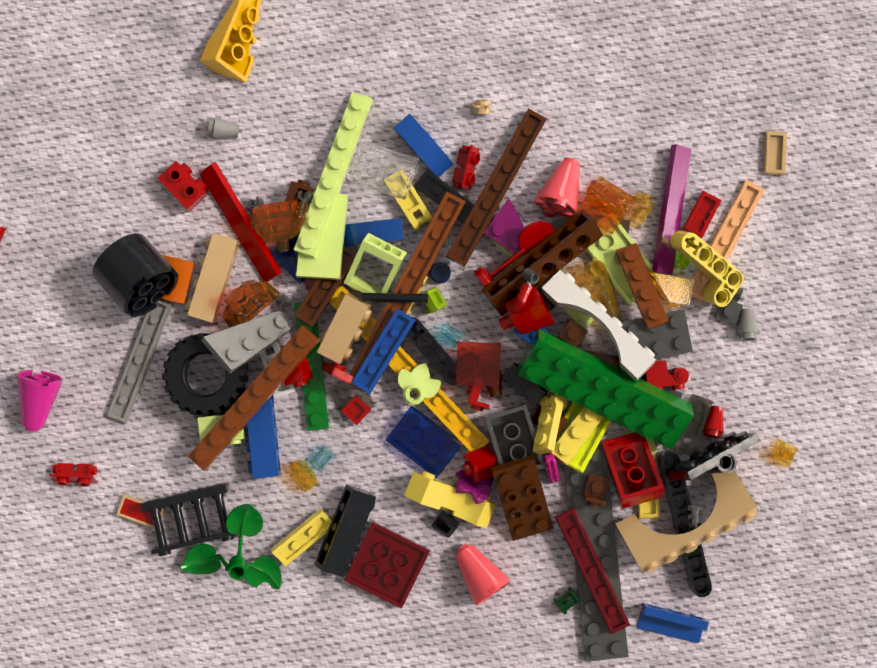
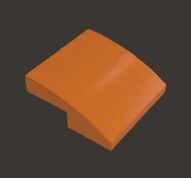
M162 255L178 273V282L170 295L165 293L161 299L186 304L195 262Z

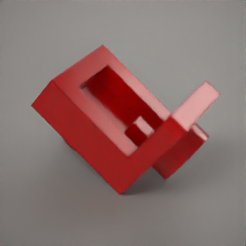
M475 378L474 382L469 381L466 393L470 394L468 403L471 404L472 409L483 412V409H489L490 405L478 401L483 380Z

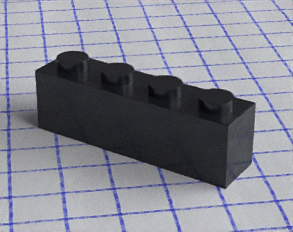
M346 484L314 563L321 571L345 577L346 572L351 567L353 554L359 547L361 534L367 527L369 514L375 507L376 496L366 490Z

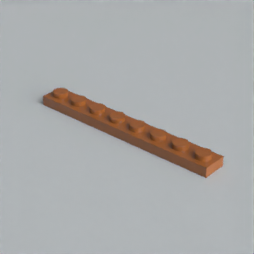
M302 325L188 457L203 471H206L318 344L320 339Z

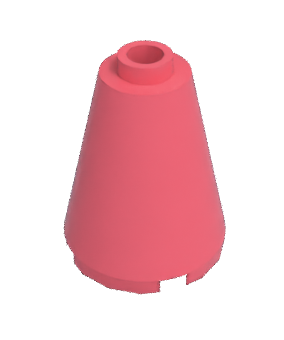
M466 543L456 550L458 553L455 556L471 599L476 606L510 583L509 577L473 544L468 546Z

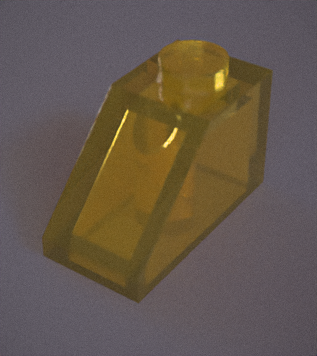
M648 271L658 296L661 300L668 301V306L681 308V304L689 306L695 280Z

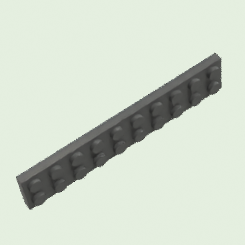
M599 443L582 474L563 464L568 509L575 508L623 608L610 486L606 494L605 506L599 505V508L586 505L587 501L582 498L589 473L609 478L607 460L602 443ZM574 559L578 597L582 601L579 604L585 661L629 657L626 628L610 634Z

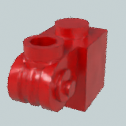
M661 360L655 361L643 374L644 381L662 390L666 386H672V390L685 389L684 384L689 379V373L686 369L677 367L669 374L667 371V361Z

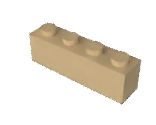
M215 233L212 234V237H208L205 249L208 250L206 256L202 257L199 264L200 276L195 278L192 287L195 292L193 298H189L186 310L188 311V316L211 323L216 322L240 241Z

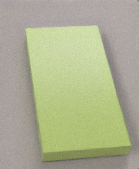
M338 195L316 258L298 253L297 278L340 280L348 195ZM311 203L306 204L304 215L302 217L301 229Z
M610 212L597 222L603 236L588 247L586 251L626 305L629 306L635 299L616 255V250L634 244V241L613 213ZM641 252L655 286L662 281V278L658 273L652 272L653 266Z

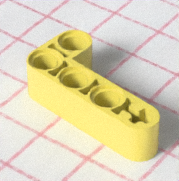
M676 231L671 237L672 247L711 279L703 292L705 302L719 307L727 306L743 282L742 273L696 234Z

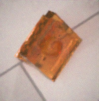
M600 176L596 183L591 182L588 186L586 197L577 208L576 213L581 209L585 210L600 228L613 235L636 202V198Z

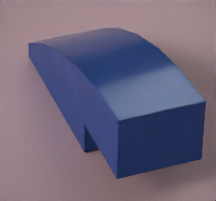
M410 113L394 127V131L437 177H440L453 165L447 155Z
M402 218L346 224L344 246L361 245L368 233L387 243L404 241Z

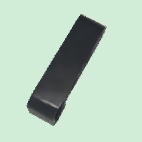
M412 317L417 322L416 329L419 332L423 329L425 333L419 335L416 341L412 338L416 336L412 330L406 336L446 383L452 386L458 385L479 367V358L472 352L463 354L454 362L417 318ZM429 337L431 339L432 345L429 349H422L419 342L421 338ZM437 353H442L446 357L445 363L441 366L436 365L433 361ZM473 356L476 360L475 366L467 368L464 365L465 357ZM450 370H457L460 377L456 382L448 380L447 374Z

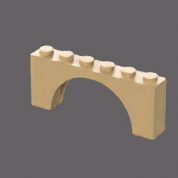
M735 471L728 474H711L717 491L715 507L709 518L698 528L690 532L678 535L658 533L642 524L635 514L616 523L621 538L642 574L646 572L652 573L660 565L671 563L679 555L685 552L691 553L704 542L710 543L718 535L724 532L729 533L737 525L743 522L749 523L758 515L757 505Z

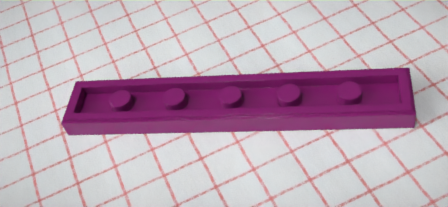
M677 144L671 145L652 267V272L665 275H673L676 250L671 245V237L680 229L692 150Z

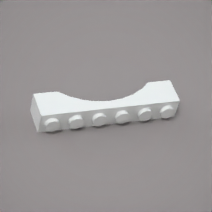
M559 270L542 287V293L556 307L579 311L598 322L615 344L620 368L637 382L655 363V354L648 347L645 346L643 348L638 343L639 339L632 332L629 331L627 333L622 328L623 324L616 317L613 316L611 318L606 313L607 309L600 302L597 301L595 303L590 298L591 294L584 287L579 288L574 283L575 279L568 272L564 274Z

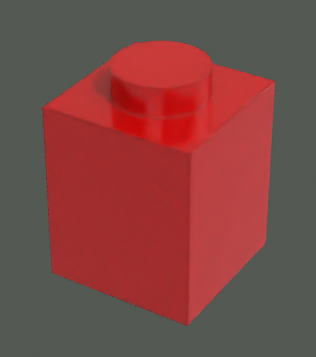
M307 357L303 359L284 381L285 386L294 385L295 388L307 385V380L314 378Z
M488 446L464 454V473L470 476L475 483L493 476L491 467L497 466V457Z

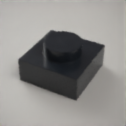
M441 511L431 527L449 538L460 522L454 519L452 515Z

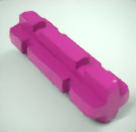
M552 453L549 455L545 454L543 460L549 483L559 482L560 476L555 456Z

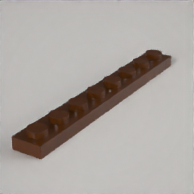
M528 108L446 255L448 259L463 267L466 266L547 118Z

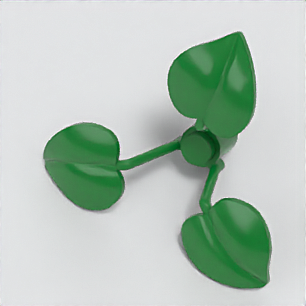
M250 504L237 506L227 517L226 528L228 532L239 534L237 555L229 560V564L221 554H216V549L212 545L200 543L191 547L181 565V570L188 573L212 574L220 569L222 562L225 570L228 571L229 576L234 580H240L245 577L247 583L256 588L263 582L269 583L273 589L279 590L281 587V570L273 558L259 556L254 563L249 562L246 565V559L241 556L243 535L248 537L255 536L263 527L261 514Z

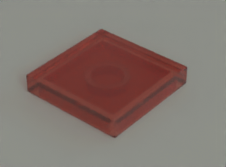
M457 341L456 385L499 387L501 343Z

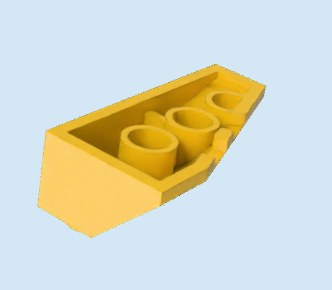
M261 0L233 1L207 42L200 58L201 63L220 75L243 83L247 81L254 64V56H250L251 44H256L257 37L253 36L252 30L253 24L259 22Z

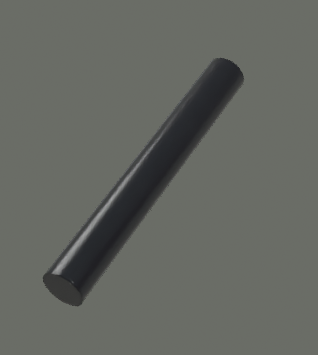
M363 293L362 301L428 303V294Z

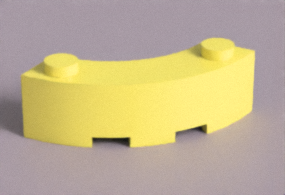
M424 470L422 474L413 472L404 494L405 497L422 505L446 512L453 510L452 515L487 528L496 507L495 503L489 501L490 497L480 504H475L472 493H455L456 486L435 479L434 474Z

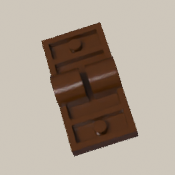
M533 455L491 467L513 541L554 529Z

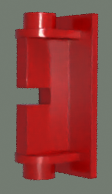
M462 145V149H459L456 164L463 165V168H455L452 179L454 188L461 189L462 187L470 191L471 186L475 183L474 171L476 165L479 164L480 153L479 149L473 145Z
M57 463V465L52 467V472L55 474H49L55 484L67 486L69 483H77V485L85 487L90 486V483L97 484L93 476L97 474V466H93V464H77L76 471H73V463Z

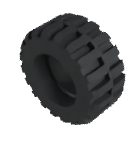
M208 333L190 335L183 341L177 342L175 344L176 347L173 350L170 349L167 354L169 356L168 360L164 361L163 364L165 374H162V380L166 382V386H164L166 393L169 392L171 395L169 399L173 403H177L179 405L178 408L188 411L192 415L210 416L230 409L246 390L245 385L249 379V375H247L248 364L246 362L230 374L225 369V382L213 394H199L190 387L186 372L191 360L202 354L213 355L201 341L203 337L210 335Z

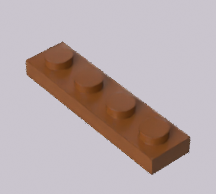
M637 243L617 249L616 255L647 330L667 324L669 322Z

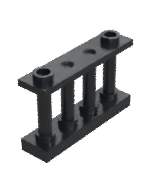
M228 482L140 503L142 512L148 511L152 515L159 545L151 550V554L158 553L160 557L171 554L173 549L220 538L222 542L235 539L234 535L237 534L229 533L226 528L228 516L223 497L229 491ZM209 496L215 499L222 532L209 534L202 504L204 498ZM191 501V504H194L201 537L188 539L181 509L183 502ZM170 506V509H173L180 540L171 544H167L160 514L161 508Z

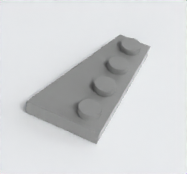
M280 310L203 337L201 341L230 374L290 332L295 325Z

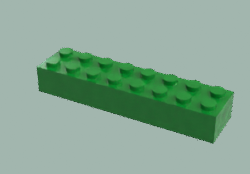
M540 329L518 364L519 376L671 450L694 417L691 403L640 378L635 382L625 371Z

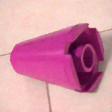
M23 370L18 373L17 377L21 425L28 431L36 432L45 425L62 385V379L54 373L41 371L42 374H32L33 370Z

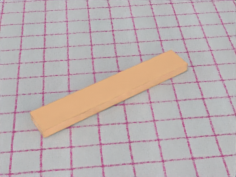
M748 180L743 182L710 244V247L726 260L729 258L765 190ZM697 269L685 293L704 303L703 292L711 279L701 270Z

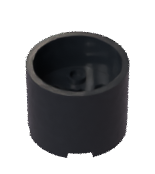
M139 233L124 236L112 243L98 257L92 271L93 278L120 309L131 317L142 316L157 307L155 303L165 293L170 295L178 282V273L150 241Z

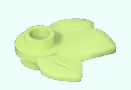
M425 363L416 366L411 373L401 369L398 376V383L404 390L403 397L411 405L421 403L424 398L433 397L441 386L440 380L430 379L429 369ZM416 390L418 392V396L416 398H412L410 396V391Z

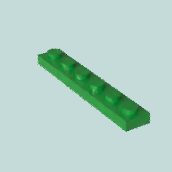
M302 302L294 303L295 313ZM295 318L297 331L303 325L317 338H320L318 321L312 328ZM320 341L306 356L314 377L307 380V385L303 386L307 431L329 429L324 374L321 368L322 356L317 353Z

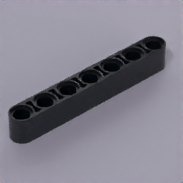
M665 450L659 454L658 464L675 532L678 535L696 529L697 524L686 480H679L676 486L671 487L666 473L673 467L672 465L666 466L664 464L665 457L667 455L673 456L674 461L672 465L681 461L680 457L675 452ZM683 497L684 504L681 507H675L674 502L676 498ZM683 518L689 519V525L686 528L680 527V521ZM700 544L693 552H685L681 556L690 590L698 597H706L712 591V584L702 544ZM699 560V567L691 570V562ZM699 581H704V588L697 591L696 584Z

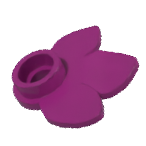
M463 469L455 473L456 477L460 479L456 484L455 493H472L475 504H480L489 497V488L493 484V477L475 483L470 476L464 473Z

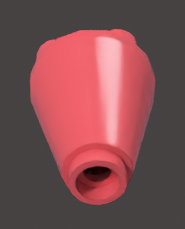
M564 158L537 194L534 204L543 210V215L554 218L557 215L567 220L575 215L580 176V164L577 160Z

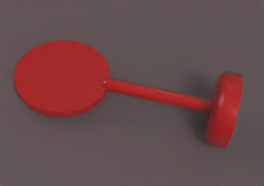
M545 221L530 223L524 227L518 237V245L521 248L491 273L484 267H478L474 272L484 287L523 253L527 254L555 231L553 226Z

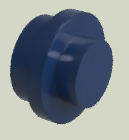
M438 262L432 265L429 275L433 282L442 284L449 280L451 271L447 264Z

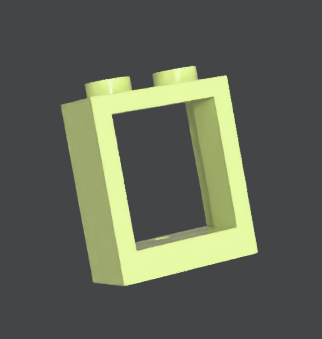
M368 233L360 245L344 284L348 285L352 290L362 293H388L407 252ZM365 251L393 265L383 289L355 275Z

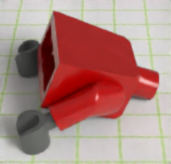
M526 268L522 273V278L526 280V283L522 284L518 295L505 305L509 315L498 319L504 331L515 326L520 334H526L554 323L550 311L555 308V305L545 295L542 297L535 286H531L538 282L539 276L530 268Z

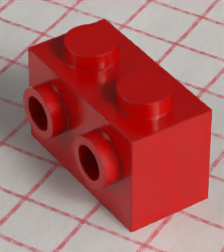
M175 161L157 179L191 212L209 195L205 190L207 185L200 178L195 180L190 175L193 171L186 163L180 164Z

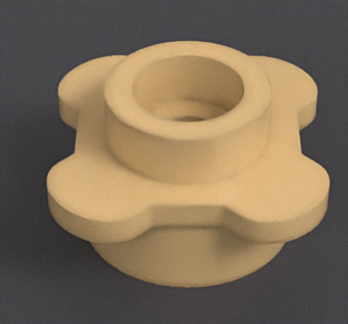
M477 99L476 103H471L473 113L490 114V108H493V105L485 99Z

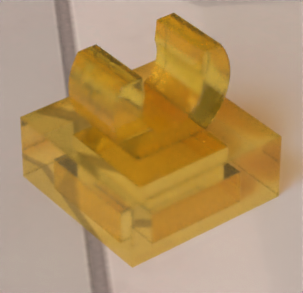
M777 439L768 458L786 467H790L798 448Z

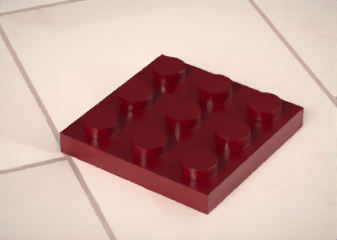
M373 521L344 580L402 609L430 553V549Z

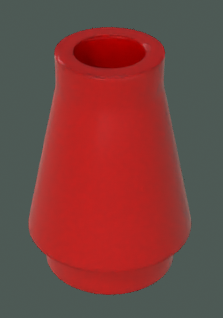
M711 406L702 428L704 436L721 438V434L724 433L723 407Z

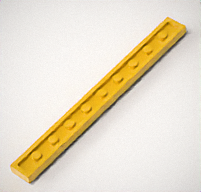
M343 285L340 286L329 303L338 310L345 294L350 292ZM370 316L367 323L363 322L360 328L363 330L361 337L366 342L377 323L372 316ZM401 346L388 364L398 376L401 369L411 373L418 366ZM441 389L433 397L423 399V402L470 452L484 447L489 442V439ZM412 390L418 396V392L416 390Z

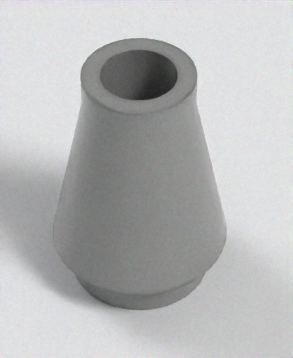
M217 117L215 119L210 118L208 135L213 136V138H238L240 125Z
M742 309L737 332L739 340H757L759 331L754 316V309Z

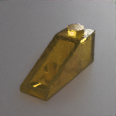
M594 257L573 276L575 279L574 283L579 288L584 287L591 294L590 298L595 303L597 301L600 302L607 309L606 313L611 318L614 316L620 321L623 317L610 274L604 263Z

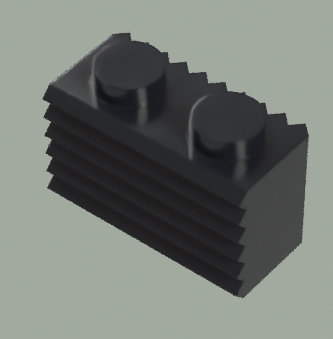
M515 362L501 376L502 380L509 386L511 385V388H514V391H517V394H520V397H523L531 406H535L547 392L543 387L519 376L518 364Z

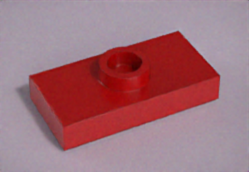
M701 191L682 230L694 233L702 239L722 200L705 191Z
M324 361L321 366L323 371L348 384L353 379L352 375L345 372L346 367L336 362L334 365H331Z

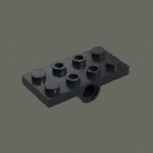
M747 431L736 434V432L728 433L723 437L724 440L710 443L703 452L697 451L692 453L687 461L676 462L672 465L673 468L666 473L669 480H692L703 473H731L737 465L735 455L758 443L760 439L757 433H747Z

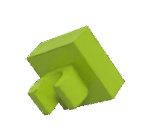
M437 287L424 293L428 294V303H426L428 309L424 311L425 314L434 313L447 306Z

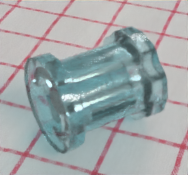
M447 321L437 337L445 339L453 344L452 347L456 348L465 332H460L453 328Z
M323 444L316 455L308 459V462L321 473L324 471L326 464L336 457Z

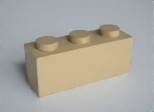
M350 293L345 294L317 353L338 364L343 363L344 360L348 361L353 352V349H351L353 342H357L363 332L360 329L363 322L367 323L372 314L370 310L372 305Z

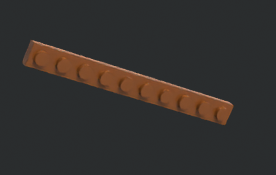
M446 192L393 293H418L466 201ZM387 302L350 372L353 379L396 309L407 314L412 302ZM352 381L348 384L363 393L365 392L362 389L355 386L354 384H352Z

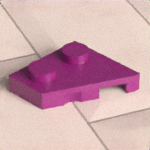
M507 199L484 231V234L514 255L521 249L518 245V237L524 229V225L509 199Z

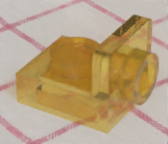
M637 192L633 196V199L643 205L642 207L638 205L631 215L634 217L632 223L637 227L642 226L655 205L652 202L653 198L644 192H641V194Z

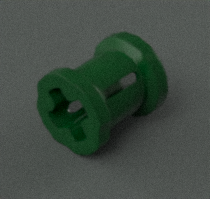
M570 586L567 588L568 591L558 599H553L564 615L576 603L580 604L582 602ZM571 597V599L567 603L563 604L567 599Z

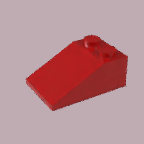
M634 432L602 442L621 509L663 497L664 486L646 437Z

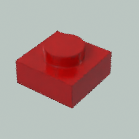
M355 395L341 412L354 424L358 425L372 409Z

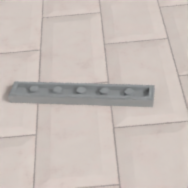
M161 299L155 303L157 307L144 316L106 414L107 417L125 424L129 420L173 306L172 303Z

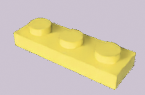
M583 407L555 444L554 452L549 453L554 454L556 459L567 466L603 419V416Z
M320 508L271 548L272 553L287 566L327 533L332 519Z

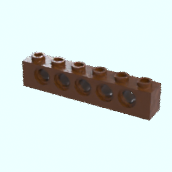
M581 209L481 291L494 309L503 316L508 312L505 306L506 303L515 298L522 284L526 283V280L522 278V273L526 268H530L538 274V282L531 285L537 289L600 239L603 234L595 220L585 210Z

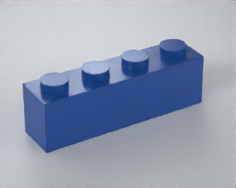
M272 395L244 427L249 435V439L246 440L247 453L250 452L251 461H248L249 474H253V479L281 475L274 399Z

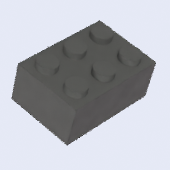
M684 309L666 313L669 322L647 330L643 318L621 322L623 324L622 328L627 333L629 331L632 332L639 339L638 343L643 348L646 346L655 354V359L693 352Z
M525 403L484 416L499 465L533 455L537 469L545 467L542 454L533 452L536 434Z

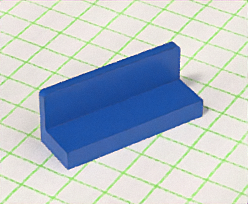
M643 603L637 627L699 643L702 631L707 630L709 622L702 617Z

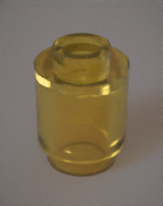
M298 459L289 466L291 470L288 474L299 489H303L304 492H307L318 483L317 475L306 460L301 462Z

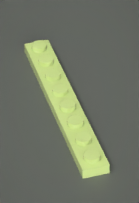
M354 92L351 93L296 242L294 251L316 258L373 102L370 97Z

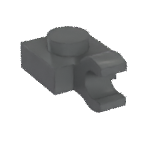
M740 287L727 306H718L715 318L736 325L743 307L742 304L737 303L743 293V288Z

